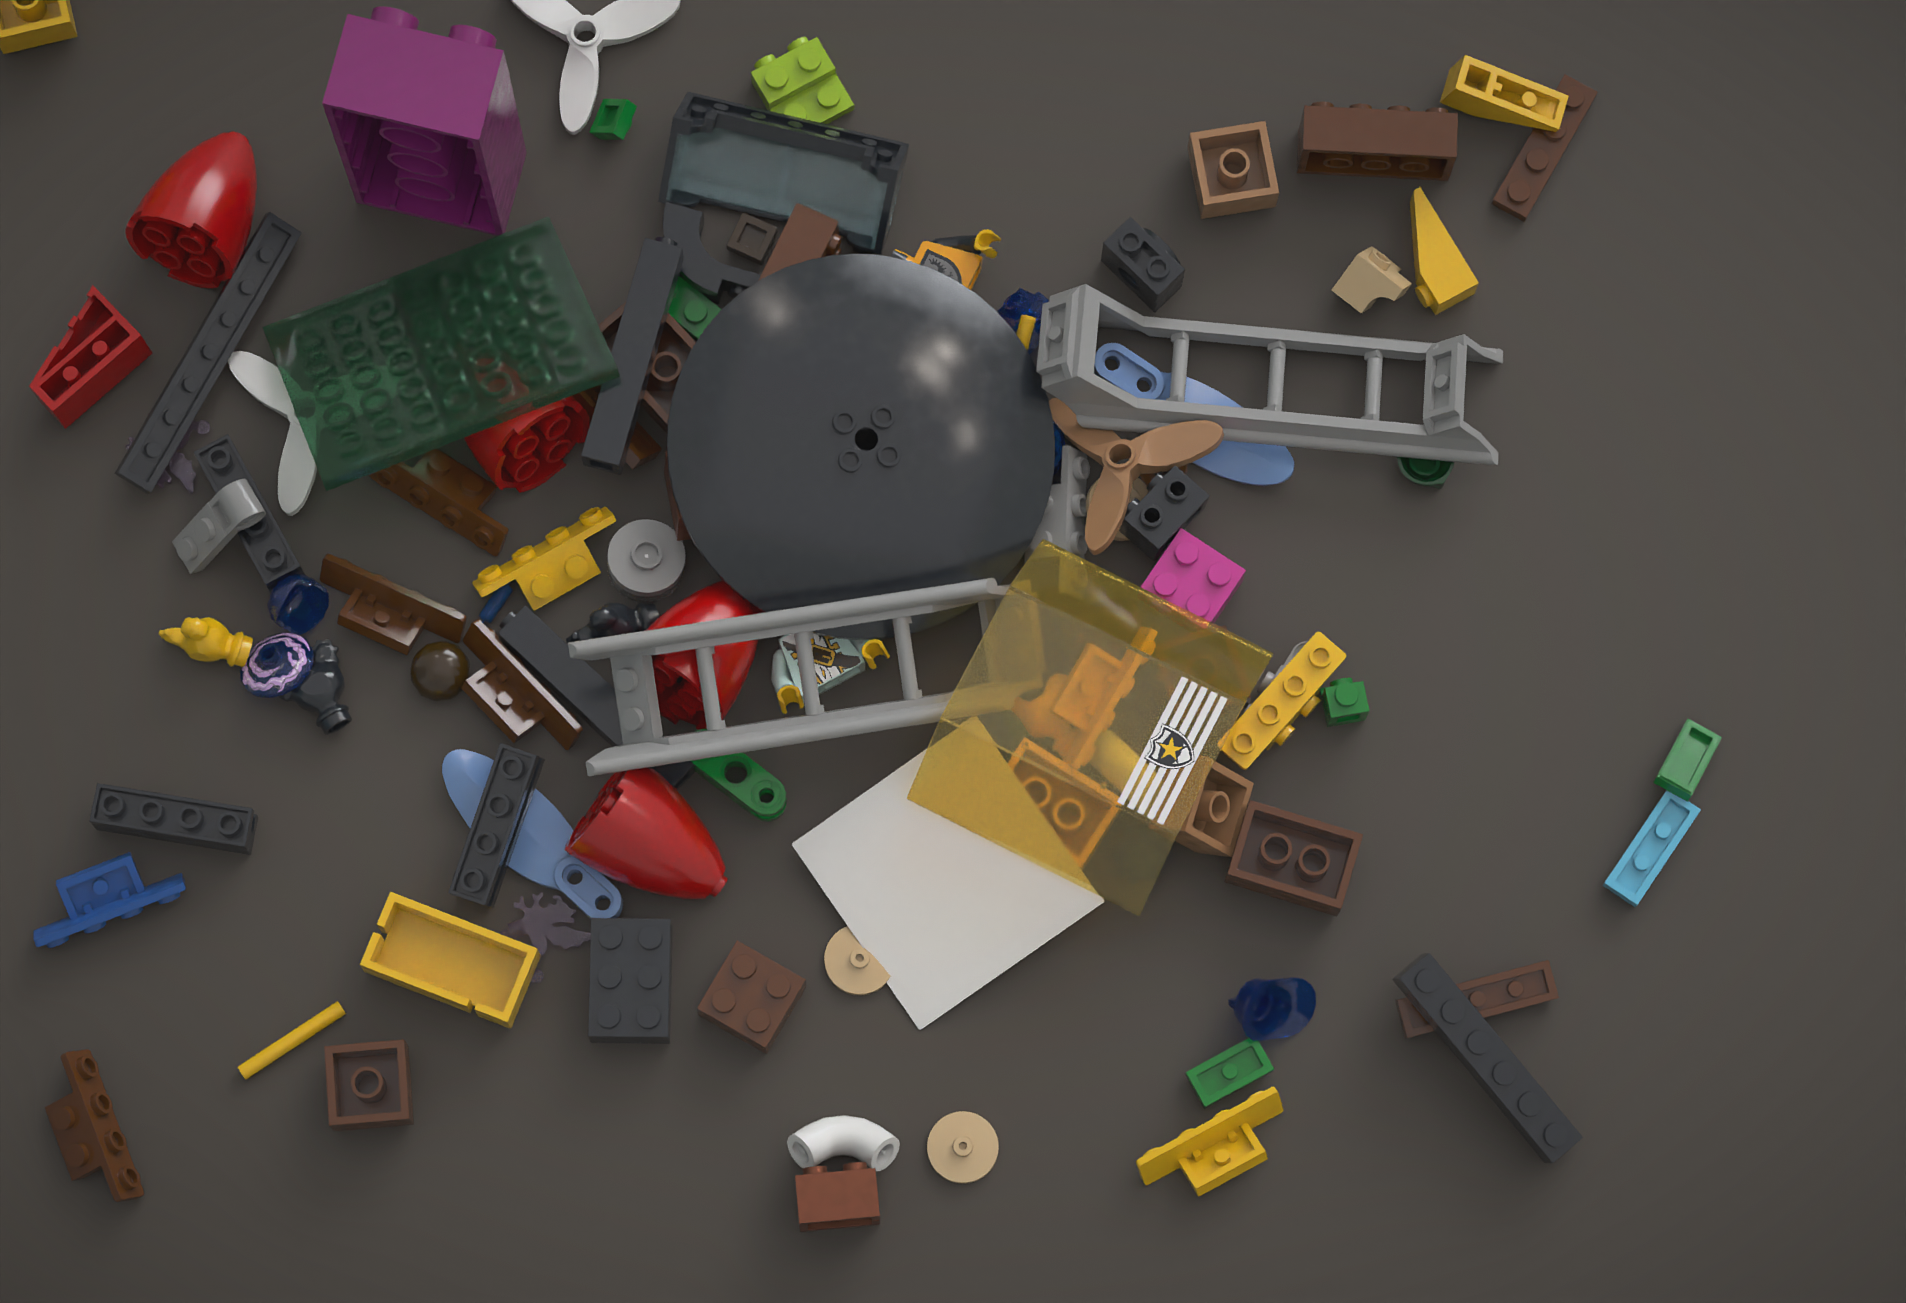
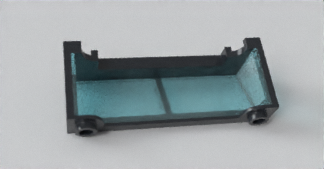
M687 92L673 117L658 202L665 204L669 202L687 208L695 207L699 202L783 222L788 221L796 203H799L838 220L839 235L847 237V243L853 247L855 252L859 254L873 255L876 253L881 255L887 242L909 144Z

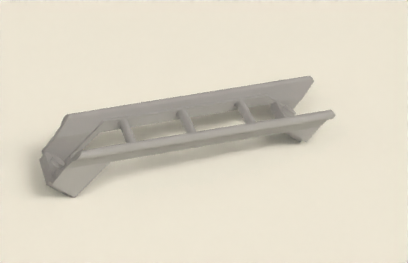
M1087 284L1051 295L1049 302L1042 305L1036 371L1042 375L1041 388L1064 402L1076 414L1077 422L1084 428L1146 433L1155 428L1179 422L1208 420L1222 427L1224 433L1223 441L1498 465L1499 452L1480 432L1464 422L1463 418L1466 361L1503 364V350L1481 347L1465 334L1432 343L1142 316ZM1098 327L1136 330L1152 337L1171 338V342L1174 345L1169 398H1166V400L1137 398L1095 375L1094 366ZM1189 340L1268 347L1270 365L1267 407H1264L1262 410L1185 402ZM1286 349L1364 356V360L1367 361L1364 416L1361 419L1283 412ZM1383 358L1415 361L1426 360L1423 404L1424 425L1379 421Z
M994 578L568 643L570 658L591 661L610 658L623 744L606 748L587 760L586 768L589 777L1010 711L1014 707V700L1023 693L1043 688L1042 673L1047 672L1036 595L1030 596L1029 583L998 586ZM978 602L989 682L952 692L922 696V689L918 690L909 624L912 623L911 616ZM892 619L904 699L824 711V705H820L811 639L814 638L813 631ZM794 634L806 715L726 727L725 720L721 719L712 654H715L714 646ZM695 649L707 730L662 737L663 731L651 655Z

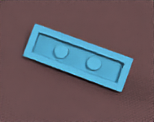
M1666 790L1602 886L1636 907L1701 809Z

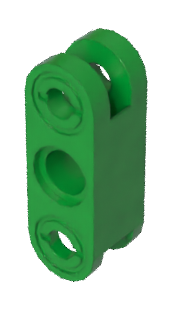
M737 753L691 761L694 764L696 773L755 818L770 822L777 820L783 815L787 804L784 785L746 754ZM733 767H740L747 772V776L741 783L734 784L725 778L727 771ZM765 795L773 797V800L769 803L761 802L760 799Z

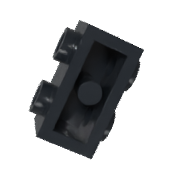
M1176 466L1166 475L1160 471L1146 487L1149 493L1141 501L1134 498L1128 504L1119 530L1153 561L1170 545L1180 528L1185 530L1205 509L1210 496Z

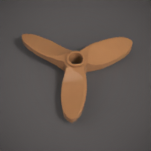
M1058 398L1049 400L1055 426L1073 445L1103 466L1089 505L1085 525V541L1093 555L1102 553L1115 538L1128 508L1134 480L1141 474L1170 471L1174 466L1178 468L1192 463L1217 449L1224 438L1223 429L1217 423L1208 420H1194L1155 428L1130 441L1121 439L1113 430L1082 427L1077 422L1076 414ZM1122 459H1129L1126 463L1116 464Z

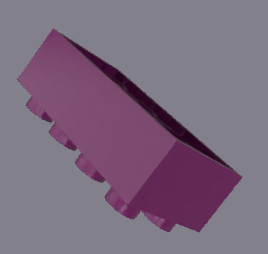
M379 6L373 8L370 19L347 14L322 105L356 203L504 237L527 151L504 50L495 48L496 37L485 30L468 25L451 26L448 37L419 31V20L415 16L391 7Z

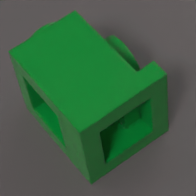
M1341 678L1331 681L1329 683L1330 687L1320 689L1327 727L1366 720L1369 706L1363 681L1353 682L1352 678Z

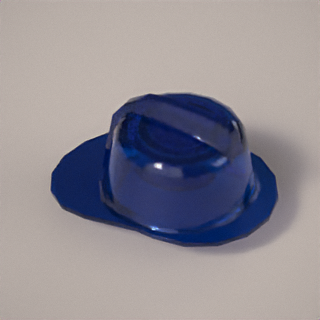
M1291 977L1273 980L1255 978L1246 982L1236 997L1228 999V1005L1234 1009L1235 1017L1242 1025L1245 1035L1253 1041H1263L1289 1037L1306 1027L1314 1014L1316 993L1312 985L1303 978Z

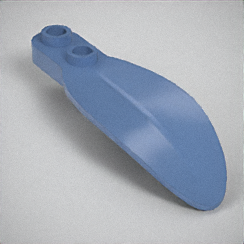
M1107 343L1097 350L1094 366L1095 375L1137 398L1166 400V398H1169L1171 373L1160 372L1156 367L1118 343ZM1105 360H1115L1118 368L1114 371L1108 370L1105 366ZM1186 377L1185 402L1241 407L1219 391ZM1140 380L1146 381L1150 387L1149 391H1140L1137 388V382ZM1222 440L1217 449L1192 462L1196 466L1217 476L1257 486L1283 483L1294 472V460L1286 446Z
M457 749L448 753L444 758L442 774L449 796L469 828H471L494 760L473 751ZM535 788L508 867L536 884L559 890L590 919L618 918L623 909V899L618 889L600 872L590 868L564 850L573 829L557 808ZM573 874H582L583 878L580 883L575 885L569 883V879ZM602 899L610 900V906L606 910L597 909V904Z

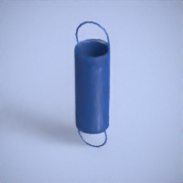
M510 582L495 590L491 595V598H489L478 615L483 619L482 623L484 621L491 623L501 607H503L513 592V589L509 586Z

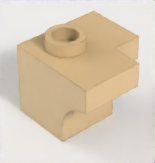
M1371 246L1356 255L1332 288V291L1357 311L1363 313L1370 309L1379 297H1386L1393 301L1399 299L1406 293L1412 283L1399 274L1402 270L1400 267Z

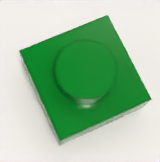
M603 99L589 133L601 140H624L626 133L631 128L632 118L637 105L628 99Z

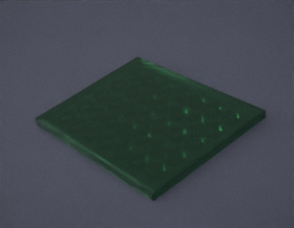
M549 216L262 327L326 491L620 377L617 365Z

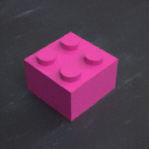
M1180 528L1138 590L1136 602L1188 636L1199 634L1211 629L1243 582L1246 570Z

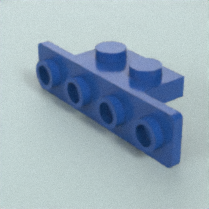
M131 852L56 880V886L69 917L34 930L33 940L36 947L46 945L47 948L56 947L68 941L69 935L82 930L84 933L97 931L107 924V920L121 915L122 919H126L141 913L144 910L143 906L158 901L159 904L169 903L180 897V892L186 889L185 879L182 873H179L145 887Z

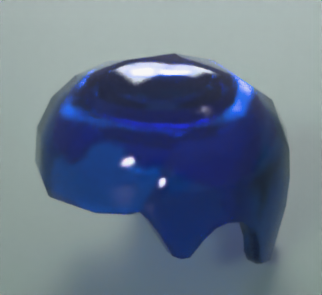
M296 573L289 575L271 590L267 603L270 618L280 628L296 635H302L314 629L324 618L329 607V593L325 587L309 576Z

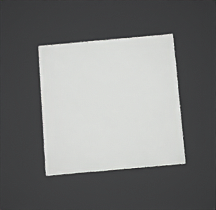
M973 716L792 843V846L860 945L869 951L888 972L890 978L887 984L919 1030L1104 903V899L977 716Z

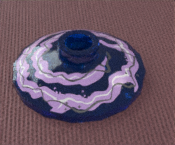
M282 632L268 636L255 644L250 650L245 666L240 667V679L246 690L257 697L273 698L285 695L298 687L309 675L314 663L313 649L307 639L297 633Z

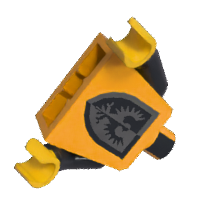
M984 229L977 235L935 238L932 242L923 241L915 257L897 249L893 251L890 257L908 260L932 268L972 290L982 269L983 257L978 254L983 253L988 258H995L998 252L989 247V245L994 241L1000 242L1001 238L992 230Z

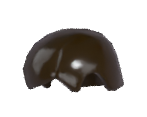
M447 641L428 643L415 654L410 668L411 681L421 696L434 701L452 699L459 692L463 691L461 687L469 677L470 661L458 645Z

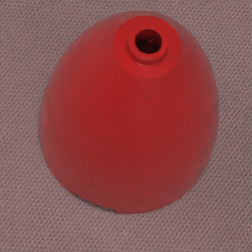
M234 131L220 133L187 151L155 181L140 201L125 228L126 238L140 258L148 259V257H151L160 265L170 269L168 277L195 287L218 288L222 281L232 278L243 255L251 231L256 204V164L249 140L241 133Z
M474 344L459 345L449 353L446 363V383L456 422L476 460L500 490L516 488L520 493L531 490L545 483L567 465L562 459L571 451L576 442L583 443L590 427V418L587 411L567 390L533 365L509 353L491 347Z
M722 580L708 585L676 603L658 617L645 631L762 613V611L745 601ZM759 639L714 646L715 654H712L722 720L734 704L746 681L754 661ZM695 649L651 655L660 715L674 724H677L679 719L697 725V730L707 729ZM679 676L683 677L681 682L678 684L676 680L679 678Z
M652 767L613 773L598 792V797L588 809L585 817L582 816L564 849L571 856L590 868L636 889L663 896L704 900L709 894L716 897L728 880L723 875L726 866L720 851L705 824L684 797Z

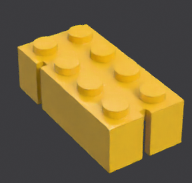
M390 892L377 922L378 928L382 933L387 934V937L384 941L381 934L373 932L360 963L363 971L468 1013H471L475 1006L474 1010L479 1017L511 1029L541 955L538 948Z

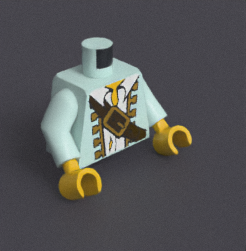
M794 634L784 635L778 639L779 649L773 654L771 681L777 693L783 714L787 713L786 705L791 702H797L800 709L804 707ZM813 634L814 638L811 639L819 695L865 670L863 657L871 669L877 668L873 660L876 656L884 655L886 659L890 658L882 641L877 639H838Z

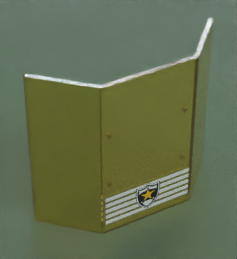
M1042 539L1009 586L935 729L907 799L1140 916L1190 809L1244 704L1274 653Z

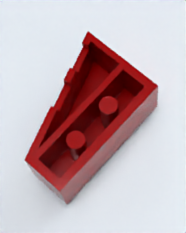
M93 285L87 293L88 300L77 317L73 315L68 323L69 330L58 347H53L29 385L41 404L65 429L153 353L141 334Z

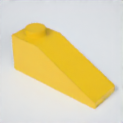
M1464 55L1450 68L1440 103L1475 117L1557 132L1560 128L1569 96Z
M1419 187L1413 191L1410 200L1415 280L1417 285L1415 292L1421 304L1425 308L1430 306L1433 313L1437 315L1474 295L1479 282L1423 190Z

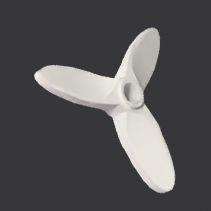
M510 0L526 17L566 41L569 45L559 91L562 124L571 135L579 133L586 126L591 116L599 83L598 54L602 51L603 47L630 42L659 28L675 16L680 8L681 0H617L593 16L582 15L566 0ZM583 31H591L595 34L594 38L588 42L576 39L578 34Z
M244 351L232 352L228 359L229 368L240 384L262 404L290 421L278 472V500L282 510L288 516L298 513L310 494L318 468L321 433L326 430L327 426L356 421L380 410L398 398L407 384L406 376L402 372L391 368H383L343 378L317 394L312 395L305 394L286 373L257 355ZM310 409L317 410L312 420L307 422L300 421L305 411Z

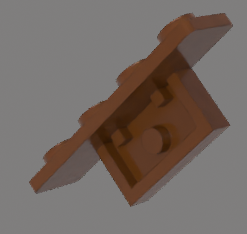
M434 446L429 449L413 468L383 449H380L375 454L369 473L371 479L408 501L412 506L435 518L447 528L454 530L473 542L477 547L484 549L493 556L499 555L509 530L481 511L493 498L497 488L496 485Z
M329 553L323 558L320 581L351 595L338 615L337 624L405 655L409 654L424 629L455 643H459L463 638L467 617L453 607L433 601L415 590H409L393 583L384 576L373 574L346 559L338 558Z
M479 619L472 622L463 638V642L485 666L465 680L461 687L462 690L513 743H516L542 724L566 750L572 748L583 731L574 714L565 710L552 696L549 688L540 683L526 669L523 661L518 656L513 655L502 644L497 634L491 628L486 627Z
M85 1049L62 1054L60 1058L73 1092L44 1108L71 1180L84 1179L103 1169L115 1202L134 1200L144 1196L140 1175L132 1162L126 1146V1138L120 1130L112 1109V1101L106 1093L99 1074L98 1064L93 1058L91 1051Z

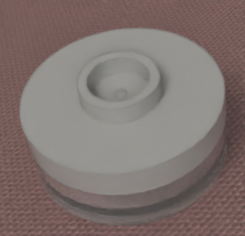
M642 519L624 525L615 533L608 548L607 572L612 585L620 594L637 602H655L669 596L679 586L684 574L685 548L682 541H677L675 531L671 527L656 520Z

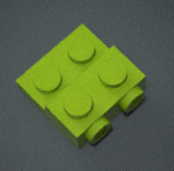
M807 37L798 38L788 45L787 50L789 52L778 58L770 54L759 59L754 64L756 70L751 72V82L768 111L829 124L854 110V103L839 80L835 66L817 37L810 41Z

